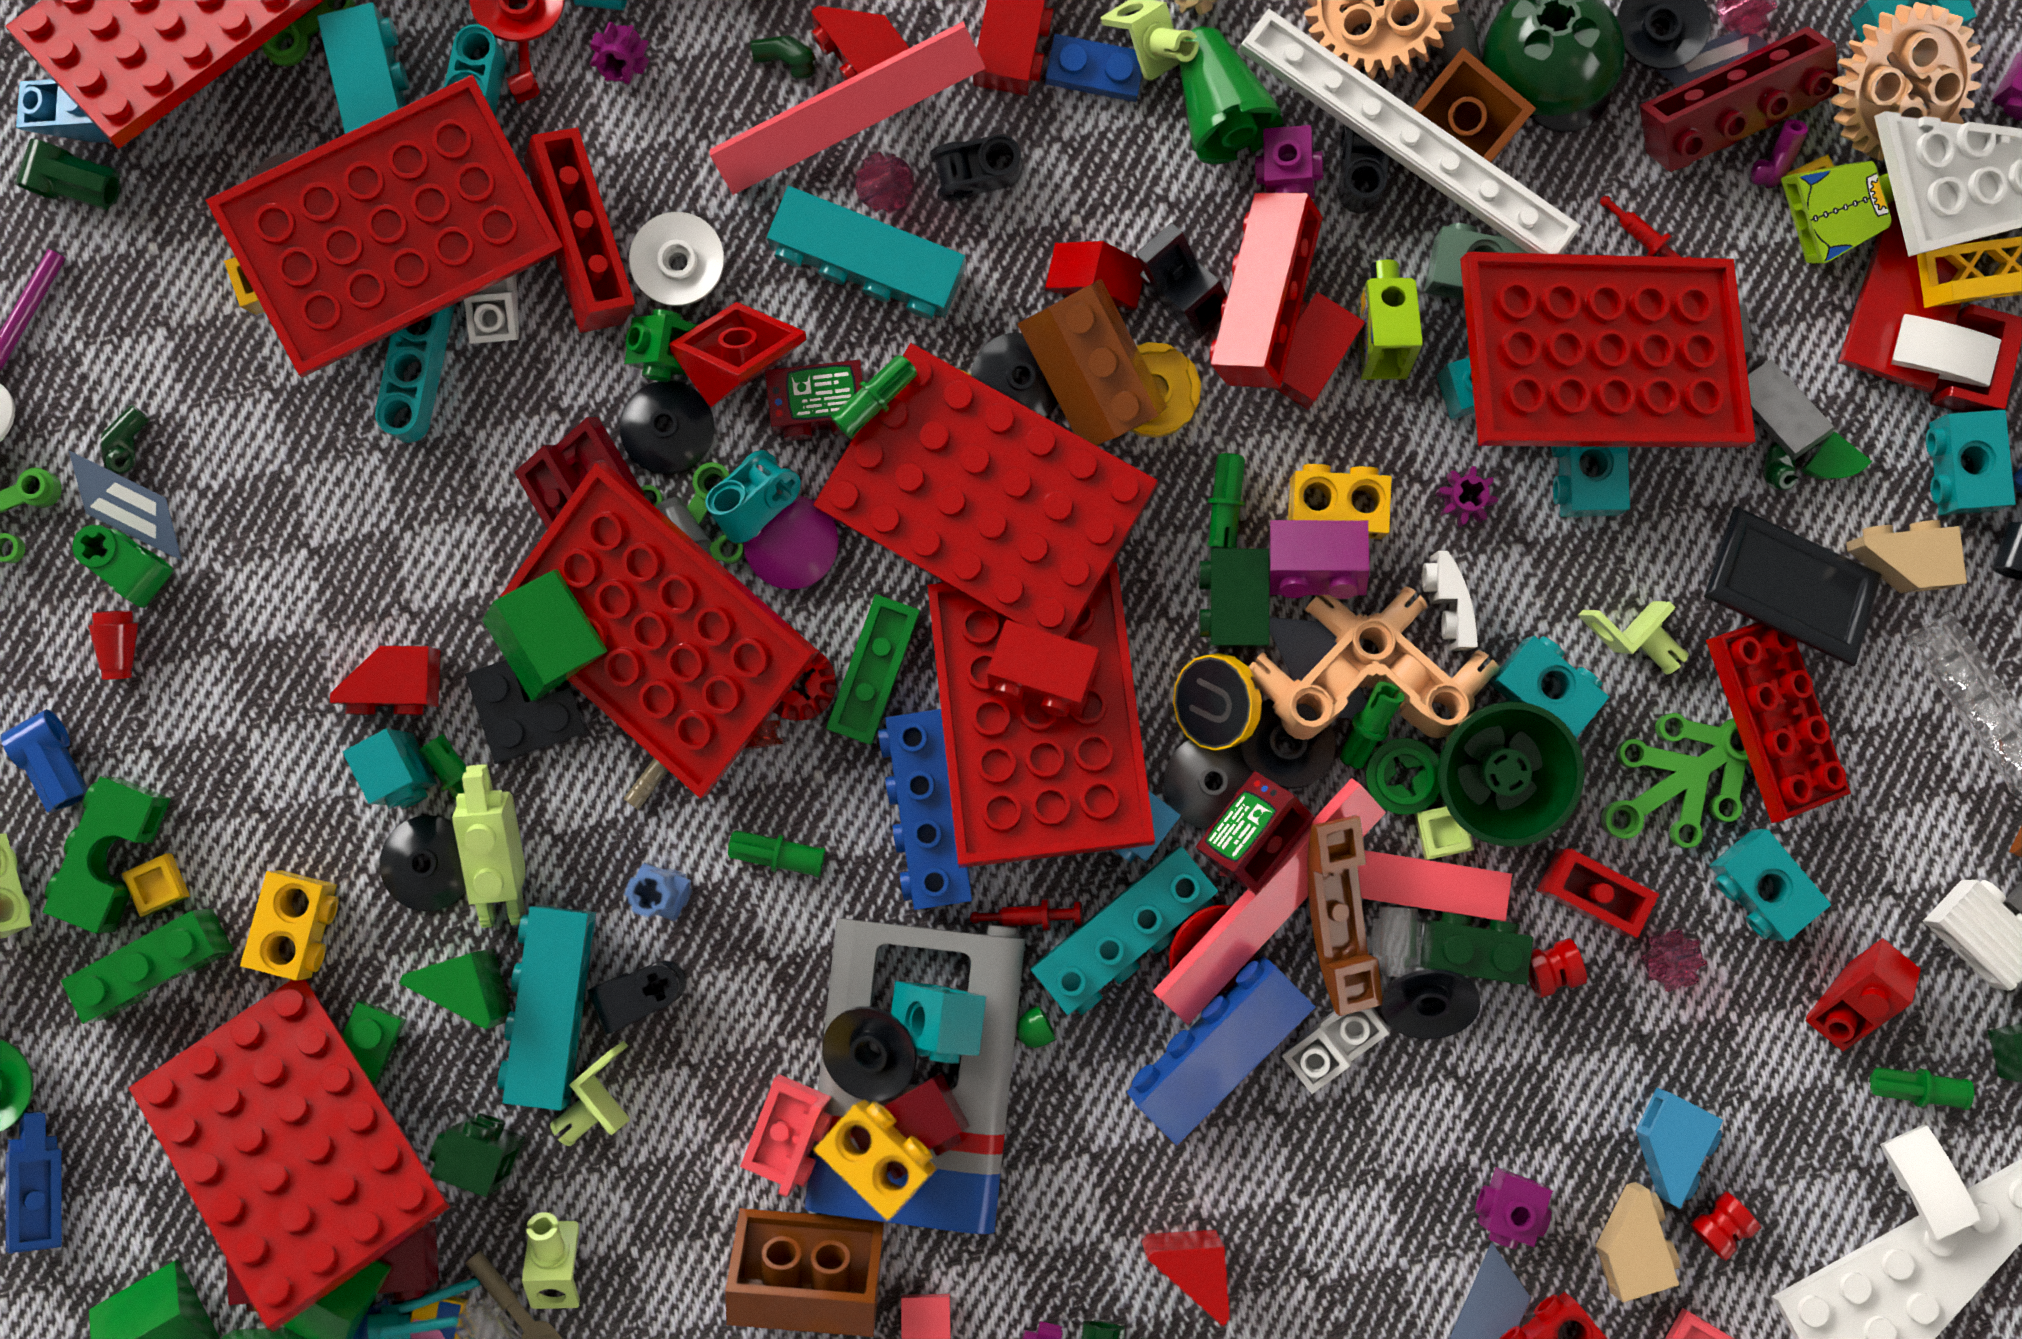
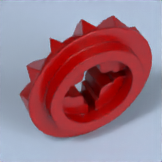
M819 651L802 673H809L812 670L816 671L810 675V679L805 683L810 699L807 700L804 695H800L796 690L790 693L787 692L773 710L775 714L792 721H804L818 716L830 705L836 691V675L832 664L824 654Z

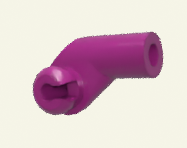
M1795 119L1787 120L1784 123L1769 160L1759 159L1752 165L1750 178L1755 185H1765L1769 189L1782 183L1781 178L1788 173L1807 135L1808 127L1805 123Z

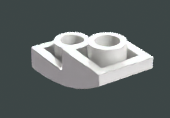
M516 274L464 299L469 344L518 340Z
M1904 314L1891 364L1939 373L1938 378L1989 388L2001 339L1958 325Z
M1437 551L1430 556V563H1424L1423 591L1430 592V604H1449V611H1443L1441 620L1442 638L1449 639V651H1470L1478 647L1477 628L1470 594L1464 578L1448 551Z
M1374 1008L1343 1016L1337 1015L1334 1010L1282 1053V1057L1310 1093L1313 1094L1349 1068L1351 1061L1390 1034V1028Z
M1923 1124L1880 1144L1900 1188L1909 1192L1930 1238L1938 1241L1982 1221L1956 1169L1927 1125Z

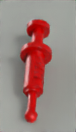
M1603 196L1601 198V206L1603 208L1607 207L1620 218V227L1649 250L1646 256L1656 257L1659 254L1661 257H1681L1667 245L1672 238L1668 232L1663 236L1660 235L1634 212L1630 213L1628 211L1625 213L1611 201V197Z
M1042 899V903L1039 906L1002 907L998 913L972 912L970 915V921L974 924H978L981 921H999V924L1003 926L1042 925L1044 931L1051 930V921L1075 920L1076 926L1083 925L1081 901L1075 902L1074 908L1051 909L1049 899Z

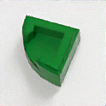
M1833 432L1822 442L1800 471L1815 479L1838 480L1861 472L1872 460L1838 433Z

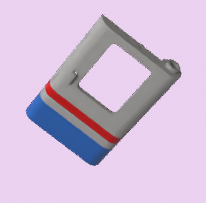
M837 918L824 1034L830 1023L842 1012L859 1006L872 1007L877 953L883 944L967 954L971 959L968 992L986 996L979 1056L961 1055L958 1084L955 1088L950 1089L970 1125L958 1133L962 1143L936 1157L932 1149L929 1150L932 1154V1158L929 1161L937 1170L904 1207L887 1221L814 1151L819 1142L815 1141L810 1157L816 1161L807 1181L804 1209L821 1214L963 1233L992 1234L995 1232L1025 938L1016 937L1017 928L988 925L987 934ZM821 1055L818 1091L832 1097L826 1113L833 1115L827 1131L828 1134L851 1107L862 1100L846 1093L834 1082L825 1067L823 1056ZM908 1084L898 1095L887 1100L875 1102L884 1106L920 1085ZM851 1134V1141L853 1145L859 1149ZM887 1173L889 1179L896 1185L904 1186L908 1182L909 1174L894 1181L890 1173Z

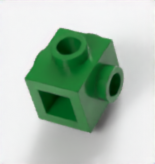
M654 309L651 316L632 317L631 326L625 340L627 350L624 364L642 369V377L661 382H669L671 375L686 374L670 352L669 343L698 325L682 320L681 315L676 312L662 309Z

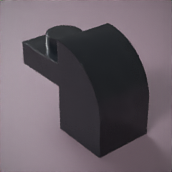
M1170 223L1135 253L1144 270L1139 275L1149 291L1165 310L1199 340L1222 320L1221 305L1227 294L1221 281L1197 262L1183 231Z

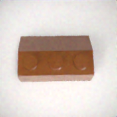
M1102 279L1017 323L1074 434L1094 445L1104 443L1158 417L1168 407Z
M740 1208L725 1288L726 1325L874 1337L884 1222L843 1216Z

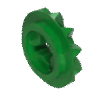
M1397 738L1385 742L1370 756L1365 771L1368 793L1382 809L1392 813L1408 815L1426 809L1435 801L1440 793L1438 782L1439 759L1437 755L1426 744L1415 739ZM1394 757L1397 763H1400L1404 769L1417 768L1419 766L1422 769L1416 772V775L1410 779L1412 796L1410 791L1406 790L1402 784L1386 786V782L1390 781L1391 777L1396 774Z

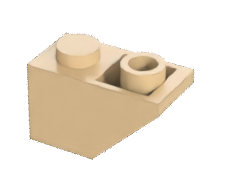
M1929 520L1909 524L1910 531L1894 533L1893 525H1880L1862 529V537L1846 542L1847 552L1866 567L1881 573V578L1899 593L1948 589L1967 584L1960 526L1941 528L1940 520Z
M1637 1182L1626 1184L1595 1245L1609 1291L1622 1302L1679 1286L1675 1269L1680 1268V1260L1670 1239L1665 1240L1660 1222L1665 1221V1213L1661 1201L1655 1192L1650 1193L1648 1188Z

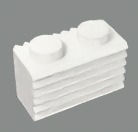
M1961 880L1923 922L1930 927L1931 931L1937 934L1938 938L1951 947L1952 951L1957 953L1968 966L1973 968L1974 972L1979 974L1989 986L1995 989L2011 991L2022 981V914L2015 916L2003 904L2006 896L1992 883L1986 880L1981 882L1978 880Z

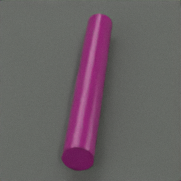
M49 248L0 330V372L66 260L65 257Z

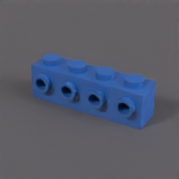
M941 709L885 717L887 728L879 729L878 734L882 758L891 757L894 776L885 777L889 805L898 804L901 823L893 825V835L896 852L906 853L908 871L900 872L903 900H913L914 910L972 901L968 867L959 868Z
M1263 955L1258 961H1252L1245 965L1237 974L1236 983L1223 996L1214 997L1202 1010L1201 1018L1189 1030H1182L1177 1033L1168 1043L1166 1052L1153 1065H1146L1135 1075L1132 1080V1086L1126 1092L1135 1105L1177 1146L1316 1007Z

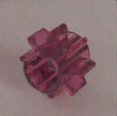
M1776 0L1716 1V8L1723 25L1729 32L1732 33L1740 29L1742 35L1748 33L1751 36L1771 25L1766 15L1777 9Z
M880 151L863 159L865 168L856 172L857 178L855 181L856 192L860 200L866 206L873 208L875 212L885 208L889 214L906 206L904 197L913 193L912 188L914 185V177L909 165L903 159L896 157L894 153L884 157Z
M1682 929L1667 932L1666 935L1661 933L1648 939L1653 948L1647 954L1642 955L1641 960L1645 961V967L1649 974L1647 979L1649 981L1656 980L1664 983L1666 992L1679 989L1681 986L1687 988L1700 982L1695 972L1700 967L1707 965V961L1703 959L1699 947V939L1693 941L1683 938Z

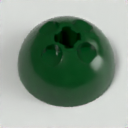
M1511 0L1500 10L1491 23L1482 50V63L1537 108L1533 114L1543 116L1574 113L1590 107L1601 100L1617 83L1625 61V43L1621 26L1613 11L1603 0Z
M1523 702L1491 704L1465 717L1447 738L1438 765L1440 793L1453 819L1475 838L1498 846L1514 847L1528 845L1554 833L1568 820L1575 810L1584 785L1583 755L1569 727L1550 711ZM1505 754V758L1500 759L1499 761L1494 763V761L1497 758L1502 757ZM1491 774H1493L1496 781H1498V784H1495V781L1493 780Z

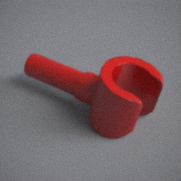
M529 41L517 42L520 73L506 77L510 91L515 96L518 104L533 99L540 93V88L530 64Z

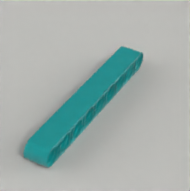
M470 24L463 27L456 34L444 87L473 74L495 116L506 67V56L497 39L487 27L479 24ZM481 46L490 47L488 54L484 58L471 60V55L476 48ZM455 304L431 315V326L422 335H414L413 327L415 323L391 335L375 408V419L383 431L404 443H413L422 439L430 427ZM413 362H421L422 371L420 375L413 381L405 382L404 371L406 367ZM403 408H411L412 417L410 422L402 428H395L394 417L396 413Z

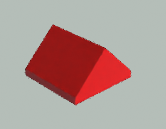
M735 302L669 343L672 355L711 408L765 373V370L776 366L806 341L807 338L806 331L739 302Z
M1216 1229L1147 1234L1141 1241L1147 1260L1224 1327L1230 1320L1225 1246Z

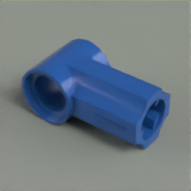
M46 709L1 734V742L5 752L16 766L26 771L47 813L57 812L84 799L88 787L66 748L70 746L68 732L61 720L52 711Z

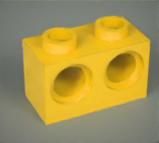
M1305 464L1302 466V471H1295L1290 477L1288 520L1368 521L1369 539H1383L1389 534L1392 476L1379 475V469L1375 467H1351L1350 473H1331V466ZM1309 488L1321 490L1327 499L1326 508L1320 511L1310 509L1304 502V491ZM1365 491L1371 495L1374 501V509L1371 513H1361L1354 508L1351 499L1353 492Z
M283 870L266 871L240 966L296 981L312 978L313 972H317L320 969L324 960L326 946L321 942L326 924L330 925L337 913L339 899L334 896L337 884ZM299 889L306 893L309 900L308 909L302 916L297 914L292 906V898ZM285 937L290 938L296 948L295 956L290 962H286L279 953V945Z
M864 1099L851 1107L814 1151L888 1221L904 1207L937 1168L929 1161L932 1158V1154L919 1140L912 1136L906 1139L893 1127L896 1120L887 1109L875 1101L870 1105ZM854 1125L863 1126L869 1131L872 1143L868 1151L859 1150L853 1145L851 1130ZM895 1160L905 1165L909 1174L906 1185H896L889 1179L887 1175L889 1161Z

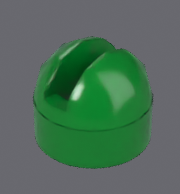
M1040 1005L1026 1011L1019 1018L1017 1034L1019 1040L1024 1045L1038 1048L1057 1040L1054 1030Z

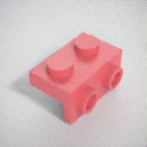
M778 1074L772 1082L740 1167L781 1184L778 1194L784 1197H788L797 1185L805 1187L816 1161L809 1157L815 1141L820 1143L825 1138L833 1115L826 1113L832 1097Z

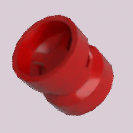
M1571 938L1556 942L1552 949L1546 951L1539 948L1532 950L1528 981L1539 999L1553 995L1559 987L1567 986L1572 989L1587 983L1583 959Z
M1727 1191L1715 1200V1208L1711 1211L1712 1214H1700L1690 1223V1226L1701 1240L1725 1262L1736 1253L1737 1241H1741L1743 1238L1751 1239L1762 1228L1747 1208Z

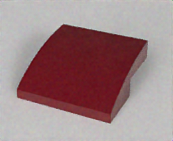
M586 417L556 445H544L514 472L547 530L597 462H605L642 496H645L599 417Z

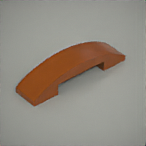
M1357 815L1312 825L1308 847V897L1313 935L1325 985L1335 1013L1339 1016L1382 1005L1378 958L1369 955L1357 868V866L1365 865L1366 860L1361 819Z

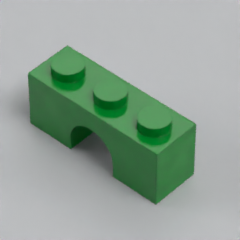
M99 776L98 781L93 783L85 794L83 800L85 812L79 826L74 828L66 839L64 845L66 857L61 869L52 876L47 884L45 898L48 900L42 913L95 934L115 932L131 894L125 883L116 880L110 874L106 863L108 850L120 838L134 843H153L171 798L119 777Z
M213 908L191 910L60 981L82 1024L112 1017L149 997L147 992L177 977L192 974L233 952L234 949Z

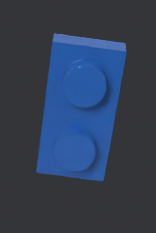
M1054 34L1045 85L1137 102L1142 71L1135 49Z

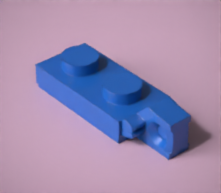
M41 1111L26 1112L19 1119V1139L8 1140V1152H5L6 1252L8 1254L60 1248L62 1245L61 1149L57 1147V1136H46V1114Z

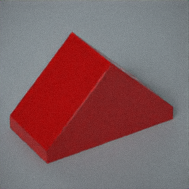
M1104 241L1055 243L1045 291L1070 296L1102 279L1115 306L1136 310L1143 282L1139 274L1144 270L1138 258Z

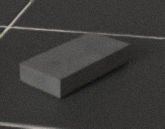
M1772 359L1748 374L1753 417L1792 460H1795L1832 434L1834 426Z

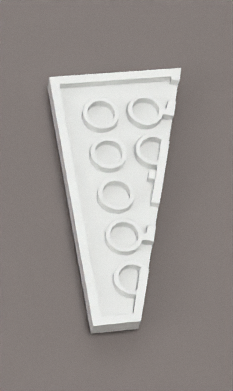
M1889 111L1874 116L1908 257L2022 228L2021 128L1975 122L1957 124L1942 122L1941 118L1928 116L1918 119L1903 117L1901 113Z
M2022 1159L1967 1188L1982 1221L1937 1241L1929 1237L1920 1215L1773 1295L1772 1297L1795 1339H1935L2022 1243Z

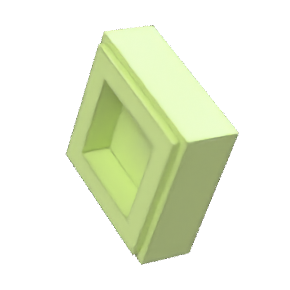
M1446 806L1414 813L1424 860L1474 850L1471 834L1466 832L1453 819Z

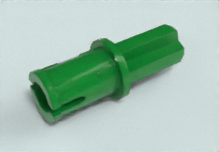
M901 355L895 356L868 383L865 381L859 383L861 389L836 413H833L830 418L847 437L853 439L855 434L881 410L883 412L889 410L887 404L916 377L917 371L906 357Z
M1222 453L1217 456L1213 498H1208L1207 501L1208 504H1212L1209 539L1207 541L1208 547L1237 549L1240 507H1245V501H1241L1245 459L1244 456L1239 454Z
M1378 682L1365 708L1355 714L1352 719L1354 728L1345 742L1340 755V760L1343 764L1350 765L1354 769L1362 768L1377 742L1386 739L1389 734L1388 725L1405 699L1403 693H1398L1400 689L1397 686L1388 682Z
M443 733L420 748L418 752L443 784L440 789L443 792L448 789L456 801L457 794L464 793L462 777L466 773L467 766Z
M738 830L733 831L728 844V856L730 858L770 866L771 872L775 873L779 868L812 875L815 878L820 877L826 848L823 847L817 848L785 841L784 835H779L775 839Z
M1877 1067L1870 1074L1869 1078L1870 1091L1875 1096L1913 1101L1917 1107L1924 1108L1928 1104L1961 1108V1110L1967 1111L1972 1106L1974 1100V1086L1969 1079L1931 1075L1927 1069L1920 1068L1916 1072Z

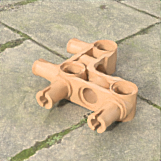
M1406 586L1401 589L1397 597L1381 613L1369 616L1366 614L1363 616L1361 613L1356 616L1343 603L1331 595L1316 596L1306 607L1305 611L1312 614L1337 637L1335 640L1337 644L1302 681L1297 679L1294 682L1266 657L1267 655L1264 652L1256 658V662L1253 661L1249 666L1250 671L1254 675L1251 678L1254 685L1274 702L1272 708L1275 709L1274 713L1281 718L1285 731L1292 737L1302 740L1313 738L1329 726L1348 704L1347 699L1358 687L1365 688L1369 686L1373 688L1378 682L1391 683L1400 689L1398 693L1404 694L1405 699L1399 706V714L1411 725L1429 737H1446L1473 710L1475 704L1474 697L1493 676L1499 673L1500 669L1498 664L1492 659L1479 672L1477 670L1478 667L1489 655L1477 650L1453 678L1442 671L1401 634L1427 608L1426 601L1421 595L1408 608L1405 607L1416 593L1415 590ZM1359 639H1369L1374 642L1378 647L1379 654H1369L1364 651L1360 646ZM1436 702L1445 705L1450 711L1451 719H1442L1437 716L1433 710L1432 703ZM1306 704L1312 707L1316 712L1317 720L1308 721L1303 719L1298 714L1296 705Z

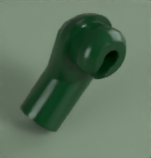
M784 35L750 40L754 64L782 60L790 65L791 75L797 80L808 79L815 74L816 68L813 61L816 60V56L813 50L796 38Z
M133 404L101 435L104 466L116 474H125L135 465L134 436L150 421Z
M1777 442L1771 444L1767 450L1763 477L1772 489L1786 491L1794 487L1798 479L1797 476L1793 475L1795 473L1796 459L1792 460Z

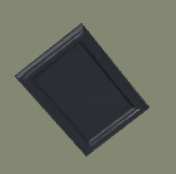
M1735 506L1733 507L1704 597L1854 667L1857 664L1882 574Z

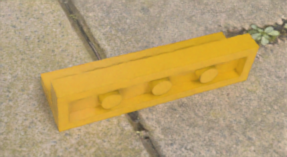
M2022 236L1952 245L1917 254L1924 308L2022 295V266L2016 262V259L2022 252ZM2004 249H2010L2008 253L2003 251ZM1983 252L1989 254L2000 264L1992 276H1984L1974 267ZM1969 254L1966 259L1961 256ZM1936 258H1945L1958 269L1950 282L1938 283Z

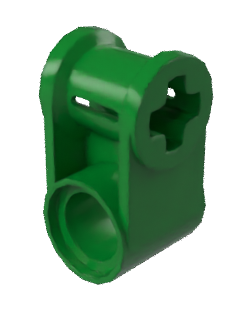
M89 525L78 531L73 539L72 550L75 558L106 581L119 595L141 608L148 606L174 572V568L161 557L140 546L125 533L116 529H108L101 525ZM102 540H104L103 546L108 550L105 556H102L103 551L98 547Z

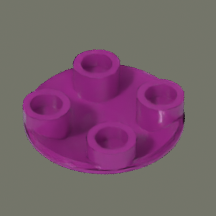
M798 495L792 504L781 510L754 538L743 542L747 562L754 573L766 583L781 589H806L825 576L832 567L838 552V530L831 517L813 506L814 500Z

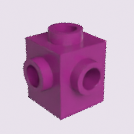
M1311 125L1263 129L1264 156H1255L1256 184L1265 185L1266 193H1308L1311 199H1315V181L1324 180L1322 151L1314 152Z
M1496 1167L1490 1185H1484L1478 1195L1475 1206V1213L1479 1214L1477 1222L1490 1231L1488 1239L1495 1243L1517 1250L1519 1242L1535 1247L1538 1236L1543 1237L1546 1234L1551 1221L1552 1211L1548 1208L1553 1190L1540 1182Z

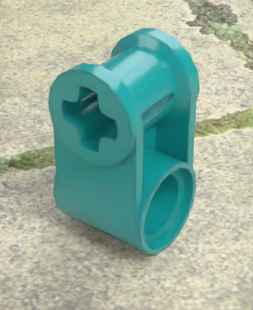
M754 451L729 476L710 490L705 500L706 508L728 540L734 543H743L754 538L781 510L792 504L800 492L801 480L793 470L788 468L782 469L778 466L776 458L768 451ZM758 465L763 467V472L757 468ZM777 488L780 489L783 493L778 494Z

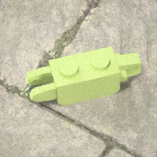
M487 764L467 766L466 773L462 777L464 793L457 794L456 796L457 806L452 820L469 905H476L481 928L494 926L496 909L493 902L506 901L507 915L511 925H519L522 915L525 914L522 886L525 880V860L513 796L510 791L493 790Z

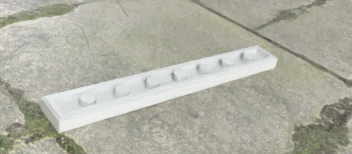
M1268 8L1241 43L1239 50L1241 53L1526 252L1562 254L1580 229L1581 225L1271 9Z

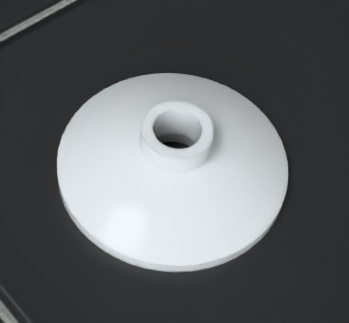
M669 212L652 218L637 232L630 247L629 266L634 281L649 298L664 305L685 306L703 299L715 288L723 272L724 251L717 233L706 221L685 212ZM683 256L687 258V266L680 271L673 270L671 268L673 259Z

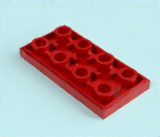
M1893 201L1888 203L1892 224L1889 228L1878 234L1838 363L1929 393L1935 390L1939 373L1891 364L1904 314L1955 325L1962 303L1924 308L1917 255L1908 257L1896 204ZM1982 238L1960 244L1981 242ZM1969 254L1961 256L1966 259ZM1936 258L1938 283L1950 282L1958 269L1945 258Z
M1758 622L1707 639L1706 643L1771 823L1787 820L1851 794L1845 770L1840 764L1830 736L1828 723L1823 717L1813 689L1812 679L1807 673L1797 641Z

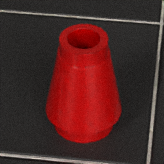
M133 610L92 612V624L88 625L99 669L101 670L102 680L132 678L139 622L133 621Z

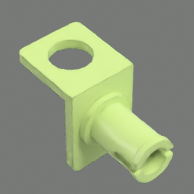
M1128 0L1101 17L1102 25L1129 29L1145 80H1154L1178 65L1179 61H1191L1198 52L1199 43L1197 41L1185 40L1197 38L1196 34L1188 30L1174 29L1166 2ZM1140 10L1134 14L1123 16L1129 12Z
M1651 602L1623 633L1599 610H1582L1578 614L1580 619L1613 652L1634 654L1641 647L1666 675L1675 672L1681 667L1676 661L1678 658L1685 662L1689 656V653L1682 649L1661 627L1662 622L1675 609L1671 602Z
M625 1041L610 1049L569 1084L580 1099L550 1123L554 1135L558 1134L569 1124H572V1128L558 1139L562 1144L572 1146L579 1137L598 1121L610 1135H613L630 1121L628 1115L595 1076L598 1071L628 1047Z
M537 1213L527 1223L529 1229H526L528 1242L522 1275V1284L530 1307L533 1309L578 1308L580 1298L573 1279L579 1236L578 1222L558 1221L551 1213ZM554 1289L563 1292L565 1295L549 1297L541 1294L539 1291Z

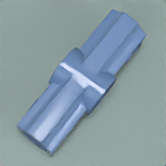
M643 863L636 877L630 878L624 895L628 898V904L632 905V912L645 917L658 915L675 922L683 906L687 905L692 893L690 888L691 880L687 879L686 874L680 871L660 869Z

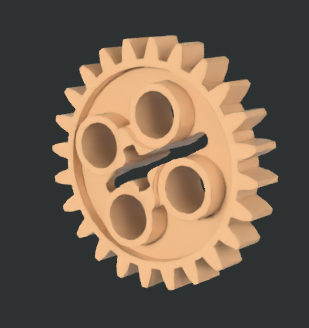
M1307 0L1308 4L1313 8L1308 9L1304 13L1308 23L1313 25L1309 29L1312 39L1320 41L1319 44L1358 71H1360L1362 66L1365 67L1368 78L1373 80L1378 68H1384L1388 78L1392 79L1395 73V65L1402 64L1404 69L1410 73L1412 72L1411 59L1415 56L1426 63L1430 61L1426 47L1429 44L1438 48L1444 46L1439 30H1454L1452 19L1448 15L1458 13L1460 8L1457 0H1384V5L1380 7L1379 0ZM1347 7V9L1343 13H1341V10ZM1407 14L1419 15L1416 21L1408 26L1397 25L1399 20ZM1362 23L1371 24L1369 30L1364 34L1358 36L1351 35L1352 30L1357 25Z
M1915 2L1912 8L1900 4L1896 7L1895 15L1885 12L1879 13V28L1868 24L1862 26L1866 38L1862 43L1850 40L1848 44L1855 54L1852 59L1842 58L1838 61L1847 71L1845 76L1832 80L1833 84L1843 87L1842 93L1831 99V103L1844 108L1833 119L1834 122L1846 126L1840 135L1853 141L1852 148L1866 153L1867 156L1882 161L1884 159L1874 116L1885 111L1901 113L1903 117L1919 119L1923 116L1941 118L1942 122L1964 124L1962 117L1958 113L1961 108H1974L1975 104L1967 98L1968 91L1981 88V84L1971 80V75L1981 70L1983 64L1971 60V57L1981 49V45L1968 41L1975 31L1972 28L1961 25L1963 17L1951 14L1949 9L1935 5L1930 6Z

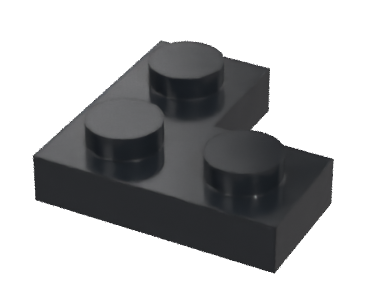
M507 660L465 674L494 763L497 765L589 734L574 688L570 687L541 697L533 702H528L525 690Z

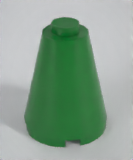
M1206 26L1191 29L1190 31L1195 33L1197 38L1185 40L1197 41L1199 43L1198 52L1191 61H1179L1192 148L1196 152L1198 159L1206 164H1225L1238 160L1235 152L1250 146L1252 153L1264 147L1263 129L1283 127L1280 106L1220 30Z

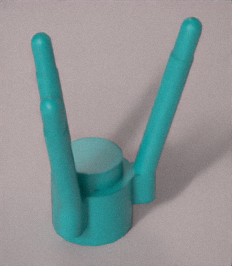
M475 1277L427 1293L419 1298L410 1299L399 1304L381 1306V1313L368 1315V1339H411V1334L457 1326L459 1319L456 1316L410 1322L409 1315L401 1314L476 1288L481 1285L480 1281Z

